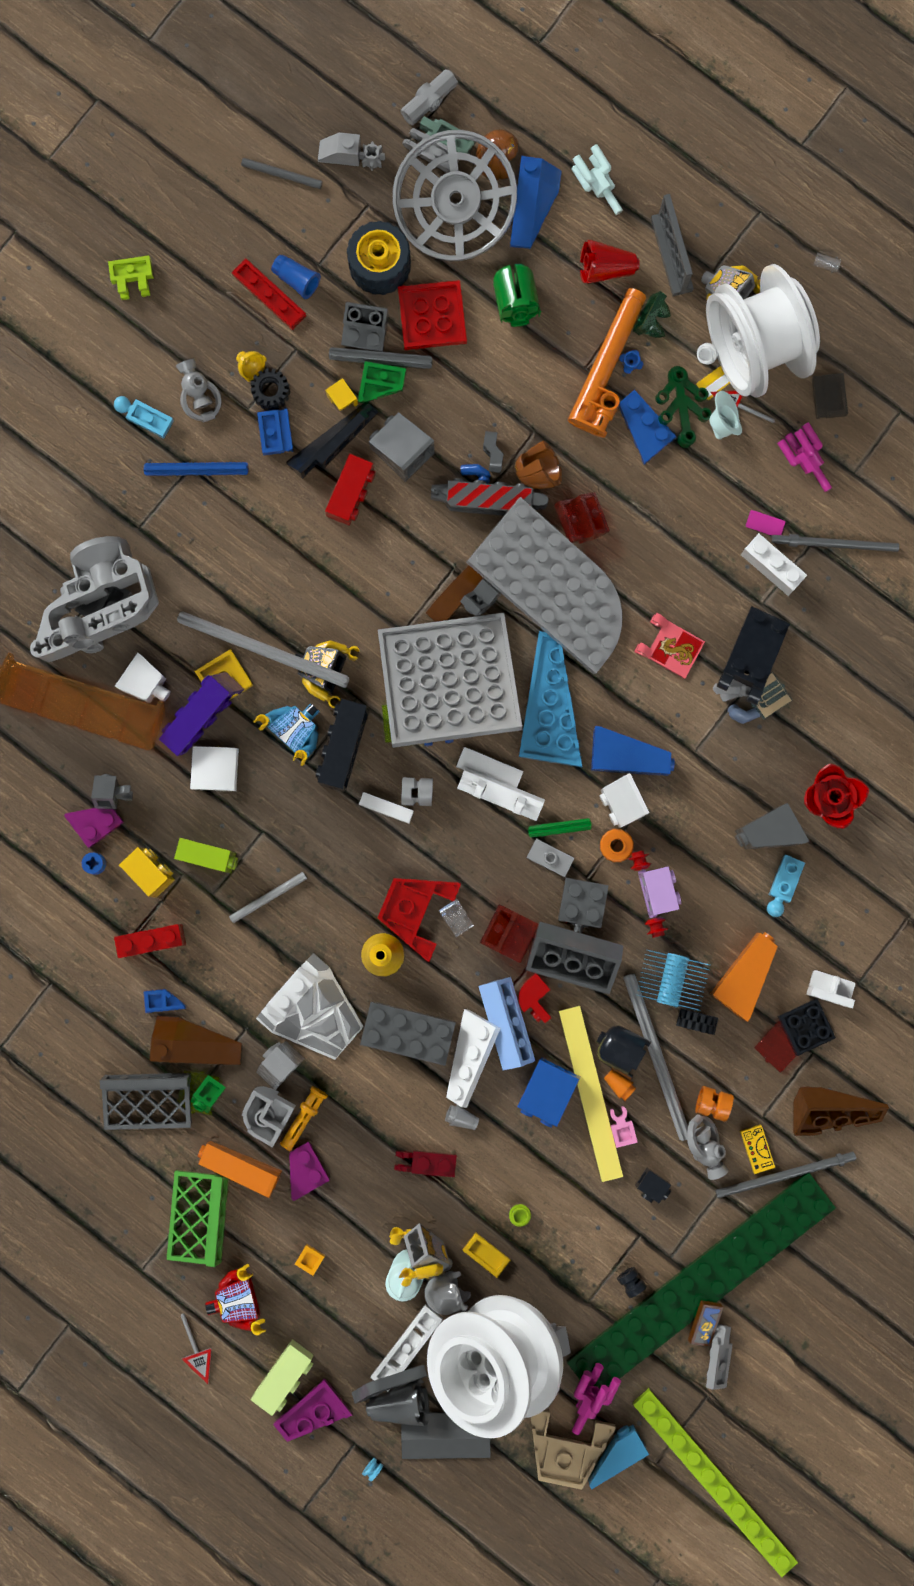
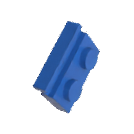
M288 409L257 412L263 456L287 451L294 452Z

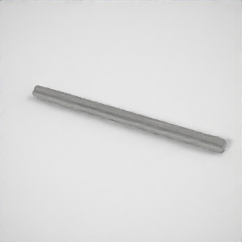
M180 612L177 617V621L180 624L345 688L349 683L347 675L188 613Z

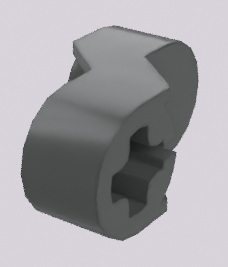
M485 431L483 451L490 457L489 472L501 473L503 453L496 446L498 432Z

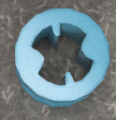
M373 1458L362 1472L363 1476L367 1475L369 1477L368 1480L370 1482L376 1478L383 1468V1464H378L376 1458Z

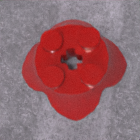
M828 764L817 773L813 785L806 790L804 804L810 813L821 817L830 826L844 829L852 823L855 809L862 806L866 801L869 788L861 780L847 777L841 767L835 764ZM830 792H833L834 795H838V799L835 800L836 803H834L833 800H830Z

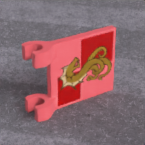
M656 613V615H653L650 623L661 629L651 648L640 643L634 652L685 679L705 641Z

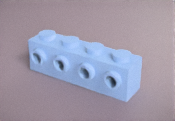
M511 977L478 986L488 1021L500 1028L495 1045L502 1069L522 1067L534 1062V1054Z

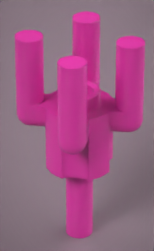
M807 422L794 433L802 446L799 445L792 432L787 434L785 439H782L777 444L791 466L795 467L800 464L805 474L813 472L824 492H826L832 486L819 467L824 463L818 453L823 445L810 423Z
M600 1363L595 1364L592 1372L584 1371L575 1389L574 1397L579 1399L576 1405L579 1416L572 1432L576 1435L581 1433L587 1418L595 1419L602 1405L608 1406L611 1404L621 1384L619 1378L613 1377L609 1387L602 1385L599 1389L593 1386L598 1381L604 1368Z

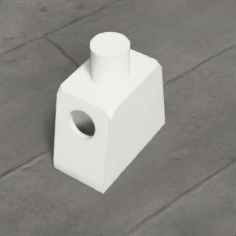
M139 653L136 654L115 685L122 692L148 703L154 697L165 702L171 691L162 686L166 678Z

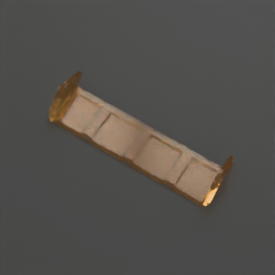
M12 653L7 654L0 667L1 704L29 713L32 712L38 714V716L66 725H73L79 729L107 738H114L120 742L145 750L154 748L165 715L163 701L159 700L156 706L28 666L16 662Z

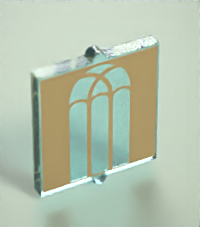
M773 672L770 673L758 704L751 705L753 708L755 707L763 720L793 701L784 689L785 685L779 682Z

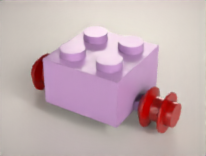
M644 850L631 853L632 858H628V860H632L634 865L630 869L639 871L638 875L648 915L652 918L645 923L646 926H650V931L647 935L652 934V938L665 935L664 931L668 930L662 924L666 919L657 917V914L678 910L679 904H681L680 894L678 891L675 892L673 883H676L673 870H669V866L646 872L644 869L649 868L652 864L646 861V857L649 854H645Z

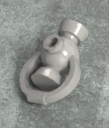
M195 358L177 364L176 368L180 373L184 374L181 382L182 392L180 396V403L184 412L190 418L202 421L203 423L215 419L221 407V395L217 387L207 381L202 373L195 371ZM208 388L215 397L214 411L211 410L200 414V416L196 415L189 409L186 395L194 398L193 409L198 410L213 403L204 394Z
M697 1114L689 1122L687 1130L689 1149L695 1160L704 1166H709L707 1168L708 1179H719L729 1171L720 1162L725 1157L726 1150L723 1145L719 1144V1134L713 1121L707 1116ZM701 1122L705 1124V1126L696 1129Z

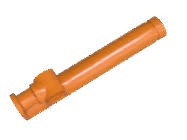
M629 288L568 418V422L573 426L602 438L606 437L607 432L605 430L609 421L613 420L620 402L618 395L605 389L646 300V295L637 289ZM611 401L614 407L608 408L604 405V402Z

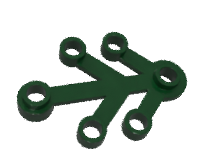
M675 366L669 370L667 375L668 383L663 390L656 394L655 401L659 405H664L669 400V394L674 388L676 397L666 411L659 415L658 420L662 425L669 424L673 419V414L679 409L682 432L678 435L677 441L681 447L688 448L696 441L695 432L690 427L688 409L701 422H707L712 412L708 408L702 409L685 395V389L692 393L698 402L705 401L709 393L707 389L698 388L688 380V373L683 367ZM676 373L681 376V379L677 378ZM699 392L703 393L704 398L699 396ZM660 395H663L665 400H661ZM702 412L707 414V418L703 417ZM663 415L668 417V421L663 419ZM686 434L690 436L691 440L686 438Z

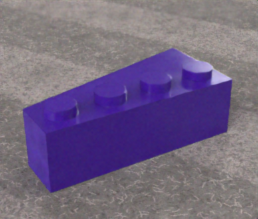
M227 672L206 676L202 680V687L198 692H193L187 699L189 703L185 708L181 707L175 713L176 719L162 729L163 734L159 740L176 756L186 754L204 734L202 729L210 727L218 719L216 714L222 712L225 708L227 709L232 704L229 699L234 694L240 695L243 692L244 688Z

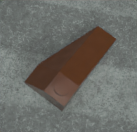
M157 1016L151 1038L150 1061L241 1065L242 1043L180 1017Z
M800 1087L793 1101L794 1136H815L822 1134L821 1130L834 1128V1131H840L842 1127L850 1124L859 1127L882 1122L889 1107L888 1104L822 1087Z

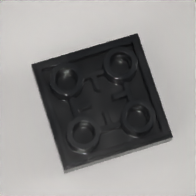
M818 998L777 1016L795 1056H799L836 1038Z

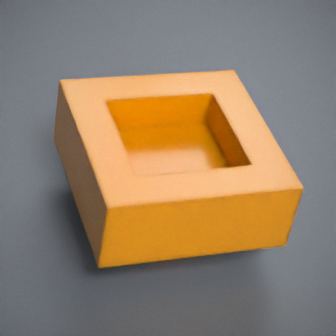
M306 1244L294 1265L313 1276L325 1255Z

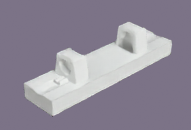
M467 767L457 789L472 794L479 799L482 798L537 821L545 799Z
M425 1304L371 1375V1378L377 1380L404 1371L443 1318ZM413 1329H418L422 1333V1336Z

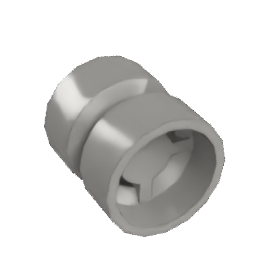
M403 777L401 805L413 806L417 802L420 806H432L433 779L421 778L419 781H416L415 778ZM412 788H418V795H412Z

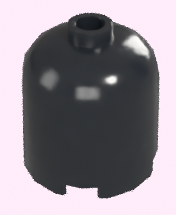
M619 1025L612 1026L606 1033L602 1031L596 1041L599 1044L597 1056L602 1063L631 1080L633 1076L630 1073L631 1069L636 1070L646 1053L643 1048L645 1045L649 1047L651 1041Z

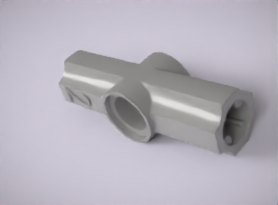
M445 69L431 83H424L416 92L415 97L401 109L404 120L408 124L414 125L428 111H435L442 103L443 98L458 85L454 74L450 70Z

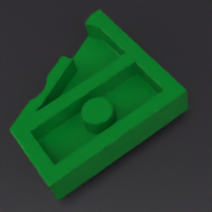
M365 361L358 403L362 404L402 392L406 368Z

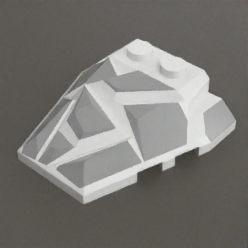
M314 953L298 968L256 1018L271 1033L334 1060L364 1027L351 1003H349L343 993V989L335 979L330 967Z

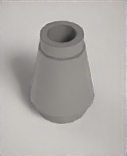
M451 1105L447 1111L445 1121L450 1126L475 1130L479 1118L459 1105Z

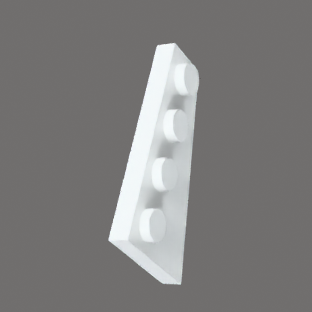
M464 1009L446 1096V1098L463 1108H467L500 1031L498 1026L468 1009Z

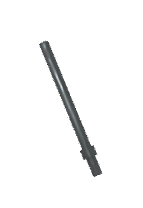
M789 534V536L772 535L771 539L772 543L788 544L790 547L806 545L891 552L899 551V543L799 537L798 534Z

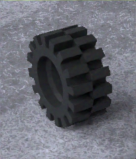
M267 368L264 373L259 371V375H255L253 377L254 381H251V393L258 406L261 405L263 409L267 407L268 410H272L274 407L277 410L279 405L283 407L285 400L288 401V395H290L286 377L280 371L277 373L276 369L269 371ZM270 382L278 386L277 394L272 397H268L262 392L264 385Z
M680 1009L676 1026L715 1035L718 1017Z

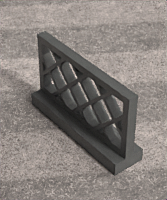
M670 194L663 196L659 214L651 216V223L672 297L693 292L694 288L691 281L693 273Z
M191 1073L104 1075L100 1080L104 1130L191 1128ZM185 1089V1099L179 1103L171 1094L175 1090ZM153 1090H160L165 1095L159 1104L149 1096ZM108 1091H116L122 1096L116 1105L108 1099ZM131 1091H138L144 1096L138 1104L127 1096ZM167 1098L177 1106L170 1114L160 1106ZM124 1099L134 1107L127 1115L117 1107ZM145 1099L155 1106L149 1114L139 1107ZM135 1109L144 1117L141 1123H134L129 1118ZM158 1109L167 1118L163 1122H156L150 1116ZM180 1109L186 1114V1122H178L172 1115ZM113 1110L123 1118L120 1123L110 1124L109 1115Z

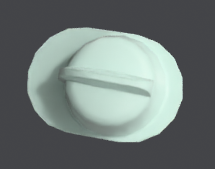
M725 391L717 392L715 396L716 409L709 419L715 437L722 439L731 434L740 435L742 427L738 409L733 398Z
M407 1249L398 1253L393 1260L385 1283L389 1295L398 1301H408L414 1298L424 1280L413 1278L409 1286L401 1285L404 1279L399 1278L401 1271L404 1268H410L415 1271L411 1267Z

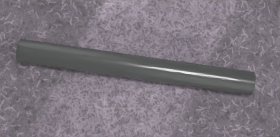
M242 159L241 166L320 190L322 188L323 181L250 159Z

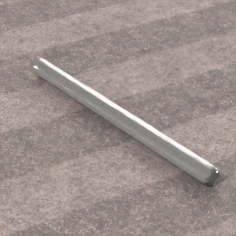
M635 974L624 976V981L643 1036L651 1041L648 1050L678 1137L681 1141L687 1140L688 1125L642 993L637 991L640 988Z

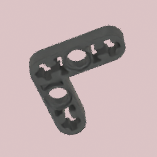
M425 1365L386 1376L363 1385L352 1392L354 1403L357 1404L369 1400L384 1391L427 1377Z

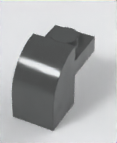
M483 578L472 592L466 594L460 602L469 613L475 616H482L501 596V593Z

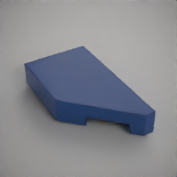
M167 989L144 991L145 1013L187 1009L186 1005Z

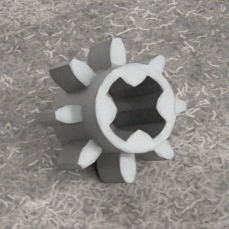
M373 141L367 146L363 144L364 152H359L362 166L369 167L371 171L376 167L381 168L380 160H385V154L381 153L382 146L375 145Z

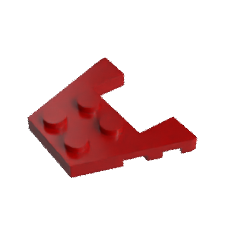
M394 878L378 919L426 961L430 962L437 944L416 934L432 895L436 894L454 902L461 883Z

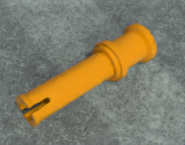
M311 1086V1092L307 1099L300 1104L301 1111L282 1142H280V1145L289 1151H292L311 1117L318 1114L317 1109L322 1101L328 1097L325 1092L317 1087Z

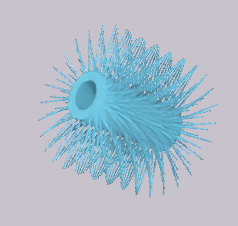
M651 951L667 956V959L660 958L666 960V963L657 962L665 964V968L658 967L664 969V972H660L663 973V977H661L662 981H658L661 982L660 990H656L659 991V994L657 995L658 998L654 1000H657L658 1003L674 1007L682 1006L679 1005V1002L681 1001L680 997H684L681 996V993L683 992L682 988H686L683 987L684 980L688 979L685 978V975L696 976L688 974L686 971L699 972L687 969V966L702 968L690 965L688 962L705 963L689 960L688 957Z

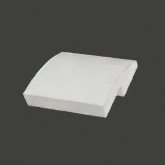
M193 747L190 789L236 791L239 749Z

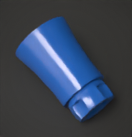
M284 255L277 256L271 267V271L279 279L287 283L304 299L312 296L321 279L320 273L310 270Z

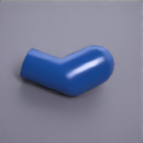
M461 465L462 475H476L479 477L478 480L485 481L486 484L490 482V472L481 465Z

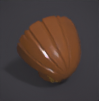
M497 129L490 131L484 136L496 144L508 161L517 155L518 140L512 133ZM478 144L476 157L481 160L488 148ZM494 155L487 166L493 172L496 180L509 178L500 159ZM483 171L482 175L487 177L486 173Z
M546 441L539 442L526 453L521 454L516 460V475L527 487L546 489L561 484L562 470L558 466L560 464L557 456H554V450L551 449V446Z

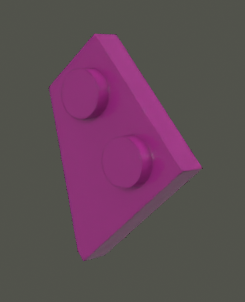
M92 808L64 815L88 848L93 847L124 823L115 809Z
M309 1141L289 1153L292 1201L330 1181L326 1170Z

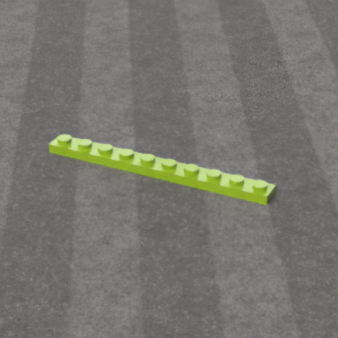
M648 1388L633 1402L634 1407L782 1578L798 1563L797 1559Z

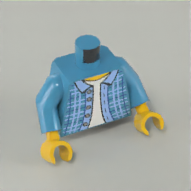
M311 703L303 712L296 706H286L272 710L265 715L260 714L254 720V723L257 721L262 722L259 730H263L267 726L270 731L295 753L293 761L296 758H301L300 766H304L306 759L317 747L318 727L312 720L320 711Z

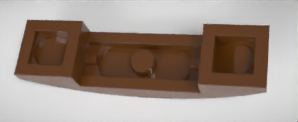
M468 566L438 597L426 614L434 622L449 620L462 605L460 602L462 598L472 592L483 577L471 566Z

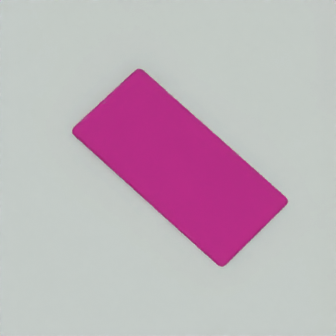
M750 510L746 527L769 535H781L785 525L784 520L754 510Z

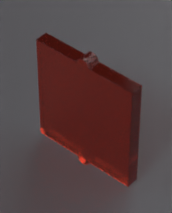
M780 1021L754 1047L765 1058V1062H769L780 1073L796 1057Z

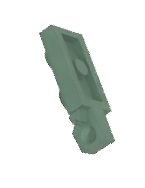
M424 116L420 122V129L430 136L447 130H460L442 119H435L433 122ZM455 139L457 152L470 154L476 142L471 140ZM447 140L440 141L441 143L447 145Z

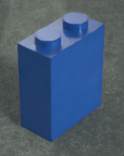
M541 1057L517 1107L521 1109L520 1112L531 1118L534 1115L541 1119L540 1122L548 1127L553 1125L557 1127L581 1076Z

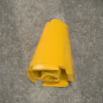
M375 934L363 945L361 952L362 962L365 968L376 976L392 975L398 971L404 961L403 946L396 937L390 934ZM379 951H383L385 954L382 960L377 958Z

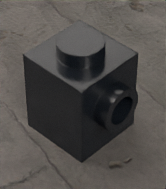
M648 1167L635 1184L636 1188L643 1192L641 1196L650 1203L654 1200L657 1203H660L661 1200L665 1201L671 1193V1189H669L671 1184Z

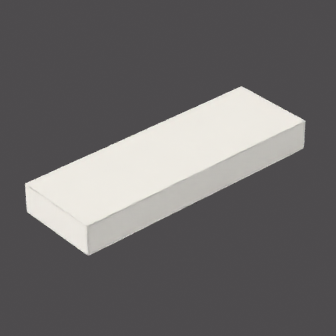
M464 747L456 766L462 770H465L467 767L517 788L524 772Z

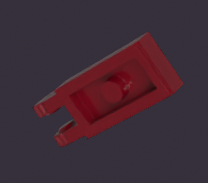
M413 1150V1152L396 1151L395 1156L399 1158H413L412 1165H394V1170L455 1178L457 1154Z

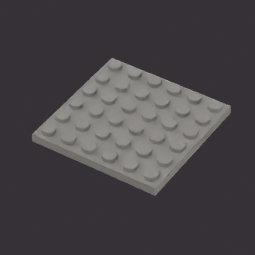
M504 613L378 630L393 748L522 730Z

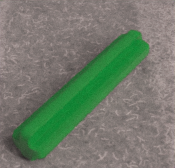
M586 818L533 825L528 827L529 837L532 838L586 831L592 828L591 820Z

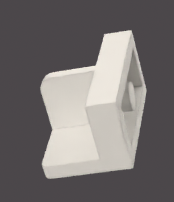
M814 970L806 995L847 1008H853L855 1000L851 998L855 983L838 976Z

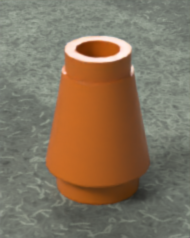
M613 1069L604 1077V1080L619 1099L622 1098L626 1101L636 1090L632 1081Z

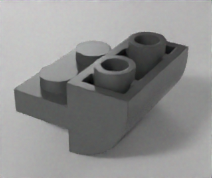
M346 302L341 345L383 352L389 310Z

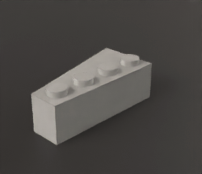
M287 1041L282 1044L278 1042L263 1054L265 1060L260 1064L256 1073L276 1090L305 1058Z

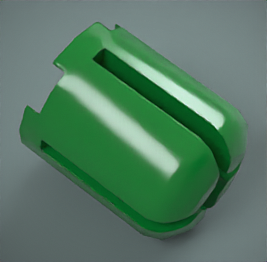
M514 264V280L518 299L510 265L497 271L493 279L501 323L502 320L511 323V327L530 324L529 319L537 314L540 317L541 314L533 271L523 264Z

